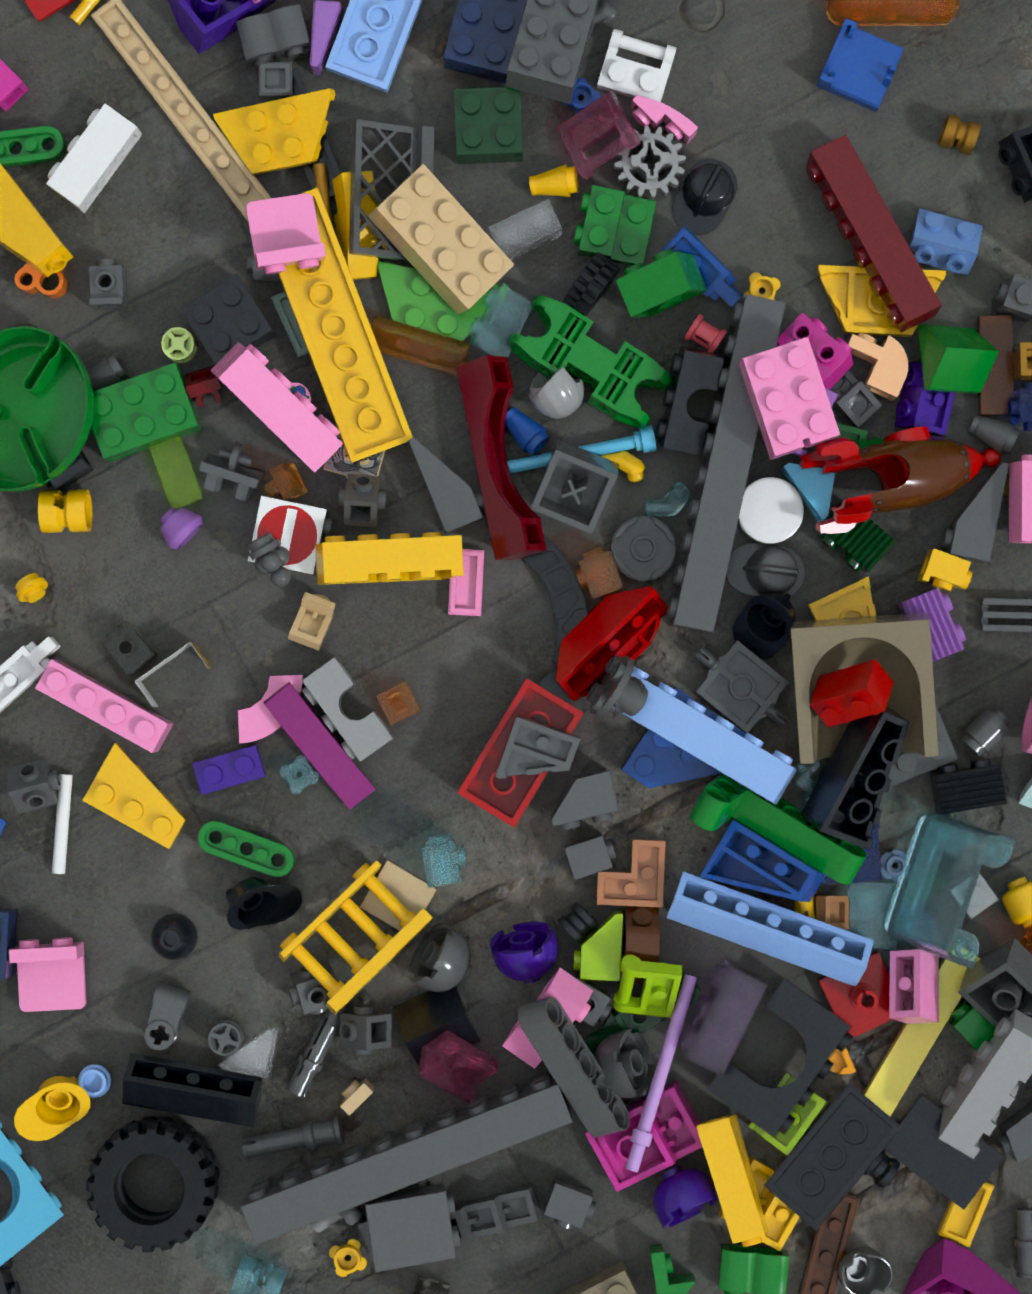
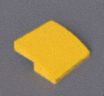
M750 1156L749 1162L768 1228V1233L762 1236L761 1239L763 1243L780 1252L800 1217L764 1186L776 1170ZM721 1208L718 1214L721 1218L725 1219Z

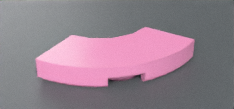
M304 675L269 677L268 689L262 699L250 708L238 710L239 744L265 738L281 727L263 702L288 682L301 695Z

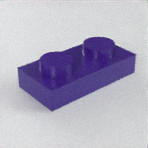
M258 745L192 763L201 795L266 777Z

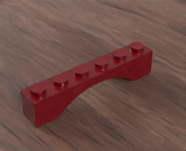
M485 355L457 366L459 387L462 392L465 418L468 422L472 442L471 447L475 457L478 482L482 491L485 506L484 512L488 521L491 547L494 551L495 560H517L546 551L540 517L529 508L519 494L512 480L506 460L504 443L505 420L508 404L514 390L508 358Z

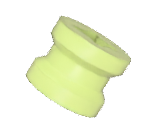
M181 327L171 328L162 337V350L173 362L179 364L188 363L196 356L198 350L197 341L186 329Z

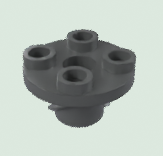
M613 655L609 659L604 669L606 672L600 684L596 682L591 687L586 697V700L591 702V714L600 718L613 706L616 713L624 712L629 716H634L642 710L648 698V690L640 679L631 676L634 668L633 659L626 655L622 657Z

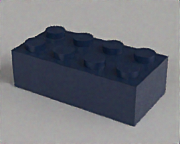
M458 0L443 56L444 68L506 84L507 70L527 0Z

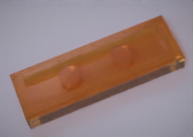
M375 315L371 327L381 353L457 376V366L465 364L467 361L470 343Z

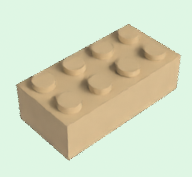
M424 164L409 175L368 215L370 220L457 315L469 310L515 265Z

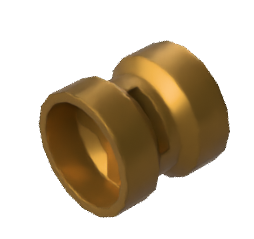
M948 114L939 137L938 146L947 149L954 146L959 149L960 153L970 156L976 144L981 123L975 121L962 122L959 116Z

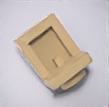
M305 592L288 639L319 651L333 619L336 604L321 594Z

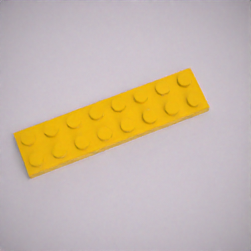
M317 187L301 194L308 193L313 197L320 241L324 243L326 257L323 261H319L318 267L299 269L298 264L285 266L286 271L278 273L337 429L340 431L339 434L350 462L353 463L406 443L413 436Z

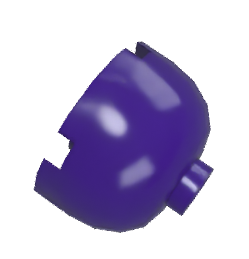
M535 921L518 923L513 925L515 931L504 935L503 930L499 931L491 939L490 949L497 968L505 977L516 981H523L524 983H534L539 981L555 965L558 943L554 928L552 927L549 930L547 923Z
M680 1166L673 1167L662 1174L664 1181L656 1187L653 1195V1207L663 1229L668 1225L669 1227L678 1225L700 1214L701 1209L704 1208V1203L708 1202L711 1207L719 1201L714 1182L710 1176L701 1170L693 1168L682 1171Z

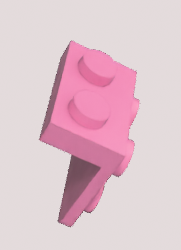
M305 193L258 200L247 204L246 212L257 271L265 269V274L281 273L286 271L285 266L297 264L299 269L318 267L319 261L325 259L324 243L320 241L314 201L310 194Z
M72 937L54 938L52 943L39 944V939L20 940L19 945L9 949L10 963H17L19 1007L23 1012L82 1009L86 1005L84 942H73Z

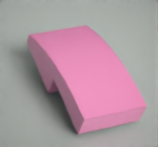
M638 95L632 100V116L644 128L648 125L655 131L664 122L666 124L664 127L668 134L672 132L674 140L679 141L681 139L686 145L696 136L698 127L670 106Z

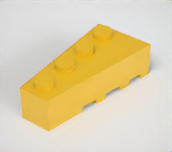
M442 532L422 533V537L410 538V533L390 534V539L378 540L377 534L358 535V541H345V536H326L325 542L315 545L317 585L447 580L464 576L462 535L442 536Z

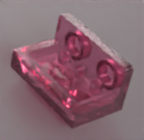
M449 1030L429 1042L421 1050L420 1076L467 1104L474 1101L476 1085L496 1073L498 1069V1060Z

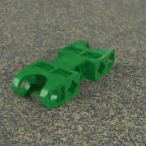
M536 296L531 303V308L541 316L540 320L546 327V334L541 337L528 335L526 338L518 333H512L507 341L511 350L530 368L549 380L555 372L564 367L568 373L582 379L584 383L595 389L587 401L589 405L613 420L635 428H645L650 418L640 409L641 405L635 398V389L639 387L650 389L655 387L665 391L667 386L671 387L672 385L670 375L653 358L626 341L617 354L613 353L586 336L594 321L567 304L546 296ZM572 325H574L575 328L571 332L568 339H566L565 336L567 335ZM557 350L560 351L553 363L550 364L549 362ZM631 361L625 373L621 374L627 362ZM613 385L616 386L608 400L605 399Z

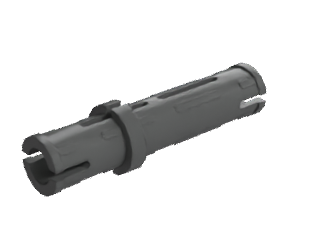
M345 1005L336 1015L329 1009L325 1011L304 1054H300L297 1059L299 1063L286 1086L288 1091L305 1098L317 1071H321L324 1056L340 1028V1013L348 1012L349 1006Z

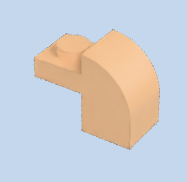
M859 333L857 336L852 334L846 342L852 349L851 354L873 364L864 385L876 395L890 401L895 400L908 373V358L904 348L896 339L889 335L879 346L876 344L877 339L870 335Z

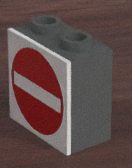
M261 496L252 541L271 532L274 539L278 538L281 542L279 546L285 547L290 553L288 563L282 567L287 568L289 571L316 576L315 545L322 543L324 537L331 536L334 519L329 518V511L327 509ZM249 556L248 562L255 563L256 559L252 560Z

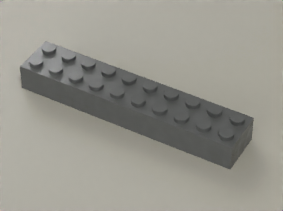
M746 294L742 302H736L735 308L733 307L729 327L735 329L733 335H729L728 340H726L722 357L724 360H727L726 368L722 367L716 391L720 392L719 401L715 400L710 409L708 423L713 425L712 433L707 434L702 456L706 457L705 465L700 466L695 477L694 488L699 489L697 499L693 498V501L690 502L687 521H692L690 532L686 531L681 541L679 553H684L685 556L683 565L679 564L676 566L672 585L678 586L676 597L669 598L667 605L668 610L665 617L671 618L669 626L705 634L714 633L759 427L739 363L742 358L776 347L785 302Z
M543 1072L531 1077V1083L519 1087L516 1083L500 1089V1095L488 1099L486 1095L475 1098L468 1102L469 1107L457 1111L455 1107L444 1110L437 1114L438 1119L429 1123H425V1120L422 1119L407 1125V1131L394 1135V1132L391 1131L375 1138L376 1143L363 1147V1144L360 1143L344 1150L345 1155L332 1159V1156L329 1155L313 1162L314 1167L301 1171V1168L298 1167L282 1174L283 1179L273 1183H270L269 1179L260 1181L251 1186L252 1191L248 1192L241 1206L255 1245L573 1123L571 1108L567 1098L549 1072Z

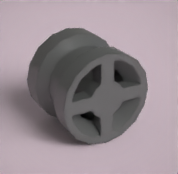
M231 1019L219 1021L209 1032V1047L217 1055H232L243 1042V1028L238 1022Z

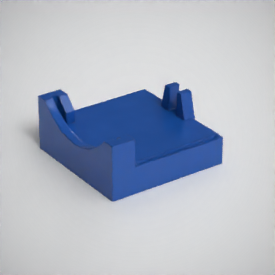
M846 18L816 87L877 112L893 78L892 76L896 71L904 48L856 28L858 23Z

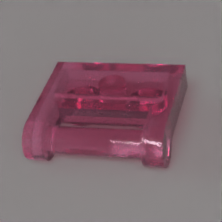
M611 91L557 127L578 173L584 179L594 175L595 169L625 149H633L640 144V139L631 127L616 94ZM616 130L619 131L621 135L619 138L588 159L586 158L585 151Z

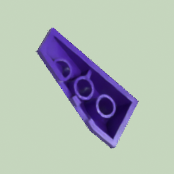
M252 0L168 1L178 28L198 54L235 32L238 29L236 21L257 15L276 0H261L257 4Z

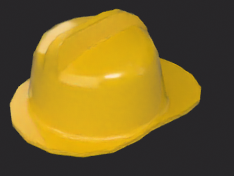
M53 1076L45 1080L40 1085L38 1091L17 1108L14 1116V1126L19 1135L27 1140H49L87 1115L91 1107L90 1096L85 1089L79 1086L75 1076L70 1078L66 1076Z

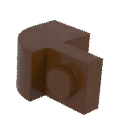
M625 906L623 957L635 955L641 961L659 963V907ZM635 977L634 984H643L645 978Z

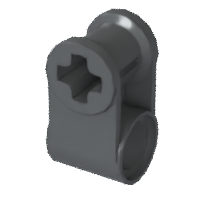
M158 983L152 999L151 1012L144 1036L150 1048L164 1050L176 1041L189 1005L191 991ZM164 1026L165 1033L169 1034V1037H166L161 1042L158 1040L159 1035L154 1033V1030Z

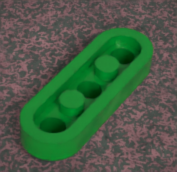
M51 126L0 131V163L3 167L52 162L58 160L65 152L66 142L63 135ZM47 141H54L55 145L53 149H44V145ZM20 144L22 146L21 152L19 154H12L13 146Z
M219 820L206 823L198 834L199 845L205 852L272 877L286 875L292 870L295 863L294 853L287 845ZM213 831L221 833L222 840L220 843H215L211 840V833ZM244 842L252 844L253 852L251 854L243 853L242 844ZM274 854H281L284 857L283 865L277 866L273 863L272 858Z

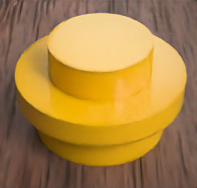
M37 573L26 575L15 585L17 590L16 596L20 602L34 603L45 595L48 582L45 578L39 577Z

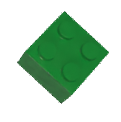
M672 249L662 251L653 256L655 262L645 266L639 263L628 267L623 271L625 276L616 279L630 317L651 318L708 291L693 254L681 253L680 250L675 252Z

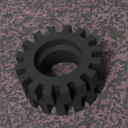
M598 252L580 273V276L575 280L563 301L581 314L588 315L611 285L620 267Z

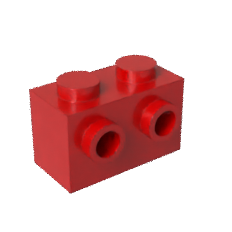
M876 659L819 676L810 706L827 727L842 723L846 724L870 715H878L886 710L894 682Z

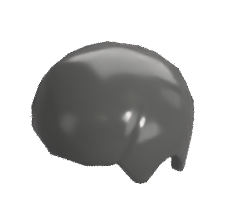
M858 1247L848 1252L840 1261L837 1271L840 1284L849 1294H872L876 1291L886 1292L893 1279L892 1265L879 1251L870 1247Z

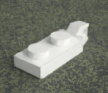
M48 636L38 646L33 641L27 646L23 645L0 666V713L42 676L50 662L49 657L61 647L53 636Z

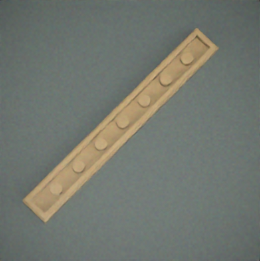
M121 0L108 1L91 14L92 18L248 221L247 204L252 201L271 199L270 195L254 174H251L238 153Z

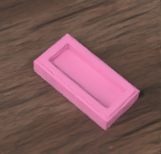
M462 549L464 576L450 579L448 615L481 616L484 550Z

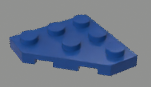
M674 688L677 691L675 698L685 704L688 699H691L705 707L678 688ZM705 707L704 715L715 721L719 715ZM736 726L732 730L743 738L746 734ZM647 729L621 769L648 788L721 774L718 770Z

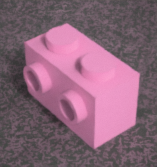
M921 949L890 951L889 1018L907 1024L939 1023V956Z

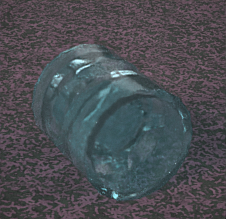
M244 1253L229 1294H279L288 1269L273 1263L263 1266L262 1259ZM261 1280L266 1285H258L257 1281Z

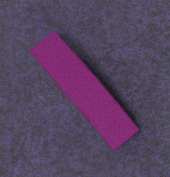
M290 682L263 702L349 810L376 790L370 780L347 755L341 744L332 735L330 729Z

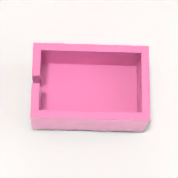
M808 337L742 358L739 367L770 460L797 452L804 445L805 448H809L835 439L840 435Z

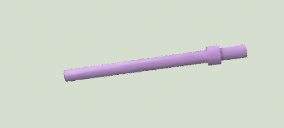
M684 975L638 1128H634L630 1141L633 1144L625 1169L637 1173L645 1148L650 1146L653 1134H650L696 985L697 978L694 976Z

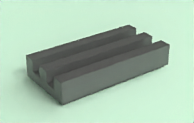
M981 598L980 631L1032 632V626L988 625V618L1032 619V612L988 611V605L1032 606V599Z

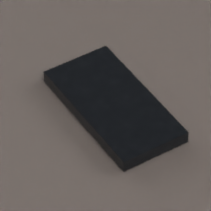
M849 1083L767 1180L764 1186L817 1231L898 1134L902 1126Z

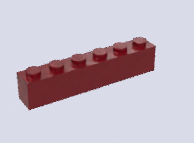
M847 135L811 151L806 165L808 177L812 183H817L820 187L822 201L829 212L833 211L839 221L837 226L841 236L845 240L849 239L853 246V256L860 268H865L870 277L869 285L875 296L882 298L886 306L885 313L889 322L893 326L897 325L902 333L936 316L942 304Z

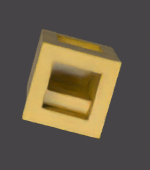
M935 548L927 551L917 581L926 583L929 582V579H932V586L951 592L952 587L966 590L973 573L969 570L971 562Z

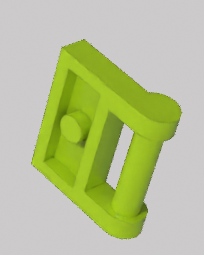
M635 955L624 956L620 966L622 972L618 992L614 994L613 1008L622 1013L671 1018L682 978V965L641 961ZM635 977L645 978L640 998L631 995Z

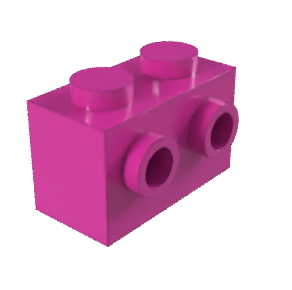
M801 313L778 337L776 347L808 337L824 387L830 390L853 366L852 349L843 339L839 337L834 339L826 333L828 329L816 317L810 319L804 313Z

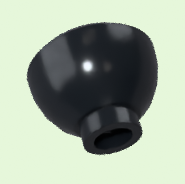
M181 914L163 916L156 922L151 933L153 948L160 956L169 960L185 958L194 950L197 944L198 935L195 925L189 918Z

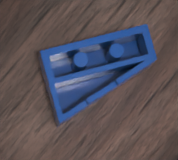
M733 820L699 877L796 901L810 902L825 874L741 822Z

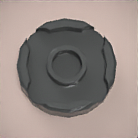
M648 516L632 517L622 523L613 535L610 546L612 561L618 571L629 579L640 582L655 580L665 574L674 563L676 555L675 537L670 528L658 518Z

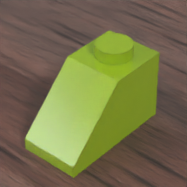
M614 911L580 944V951L574 950L573 970L579 971L580 979L620 981L622 911Z

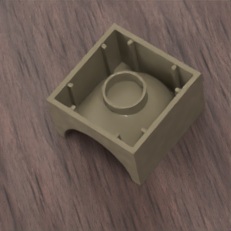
M929 613L795 621L793 623L791 639L800 764H812L818 760L831 757L849 724L842 723L827 727L810 706L819 676L874 659L878 661L894 682L887 707L909 722L900 752L921 754L924 757L939 756Z

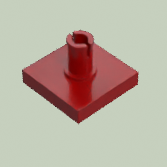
M875 951L870 954L867 968L856 987L827 976L817 979L832 1012L853 1026L849 1031L853 1038L892 1020L889 1018L890 976L879 952Z

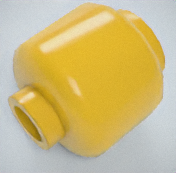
M1022 877L1007 885L1009 891L1002 896V902L1011 921L1015 925H1023L1024 929L1032 927V881L1028 882L1026 877Z

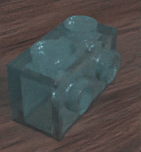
M448 833L429 836L428 843H424L421 847L428 888L461 883L463 878L461 867H466L467 864L464 844L458 845L457 838L449 839Z

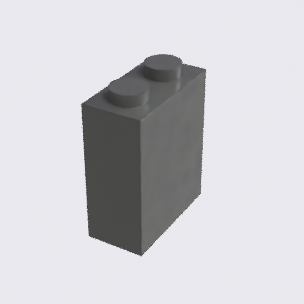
M444 1184L393 1192L365 1203L375 1273L456 1258L454 1247L460 1246L458 1227H451L449 1215L455 1213L453 1194H446Z

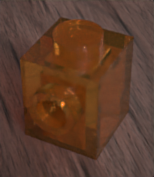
M599 547L583 553L584 560L578 562L580 569L574 572L580 588L584 589L587 587L591 600L624 588L610 550L603 552L602 548Z

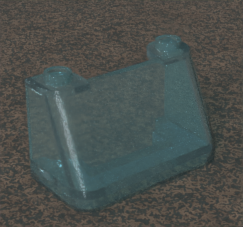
M937 813L923 815L916 825L885 918L884 926L887 934L897 941L973 969L979 953V942L975 935L962 930L961 927L982 864L993 868L1004 866L1012 855L1016 840Z

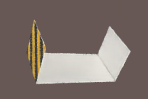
M189 642L135 681L152 707L159 706L141 681L190 646L195 649L207 668H212L194 642Z

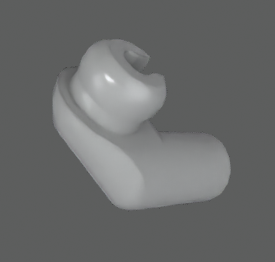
M358 1206L311 1223V1226L316 1232L320 1233L342 1218L345 1219L348 1225H353L362 1218V1213L358 1210Z

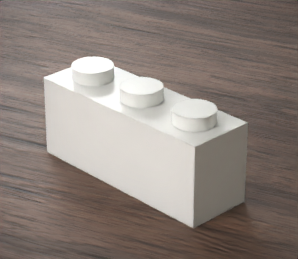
M104 104L101 109H95L87 120L88 127L81 136L77 135L73 138L67 148L69 152L61 163L57 162L48 173L49 180L46 184L51 190L84 214L142 136L136 125L107 104Z

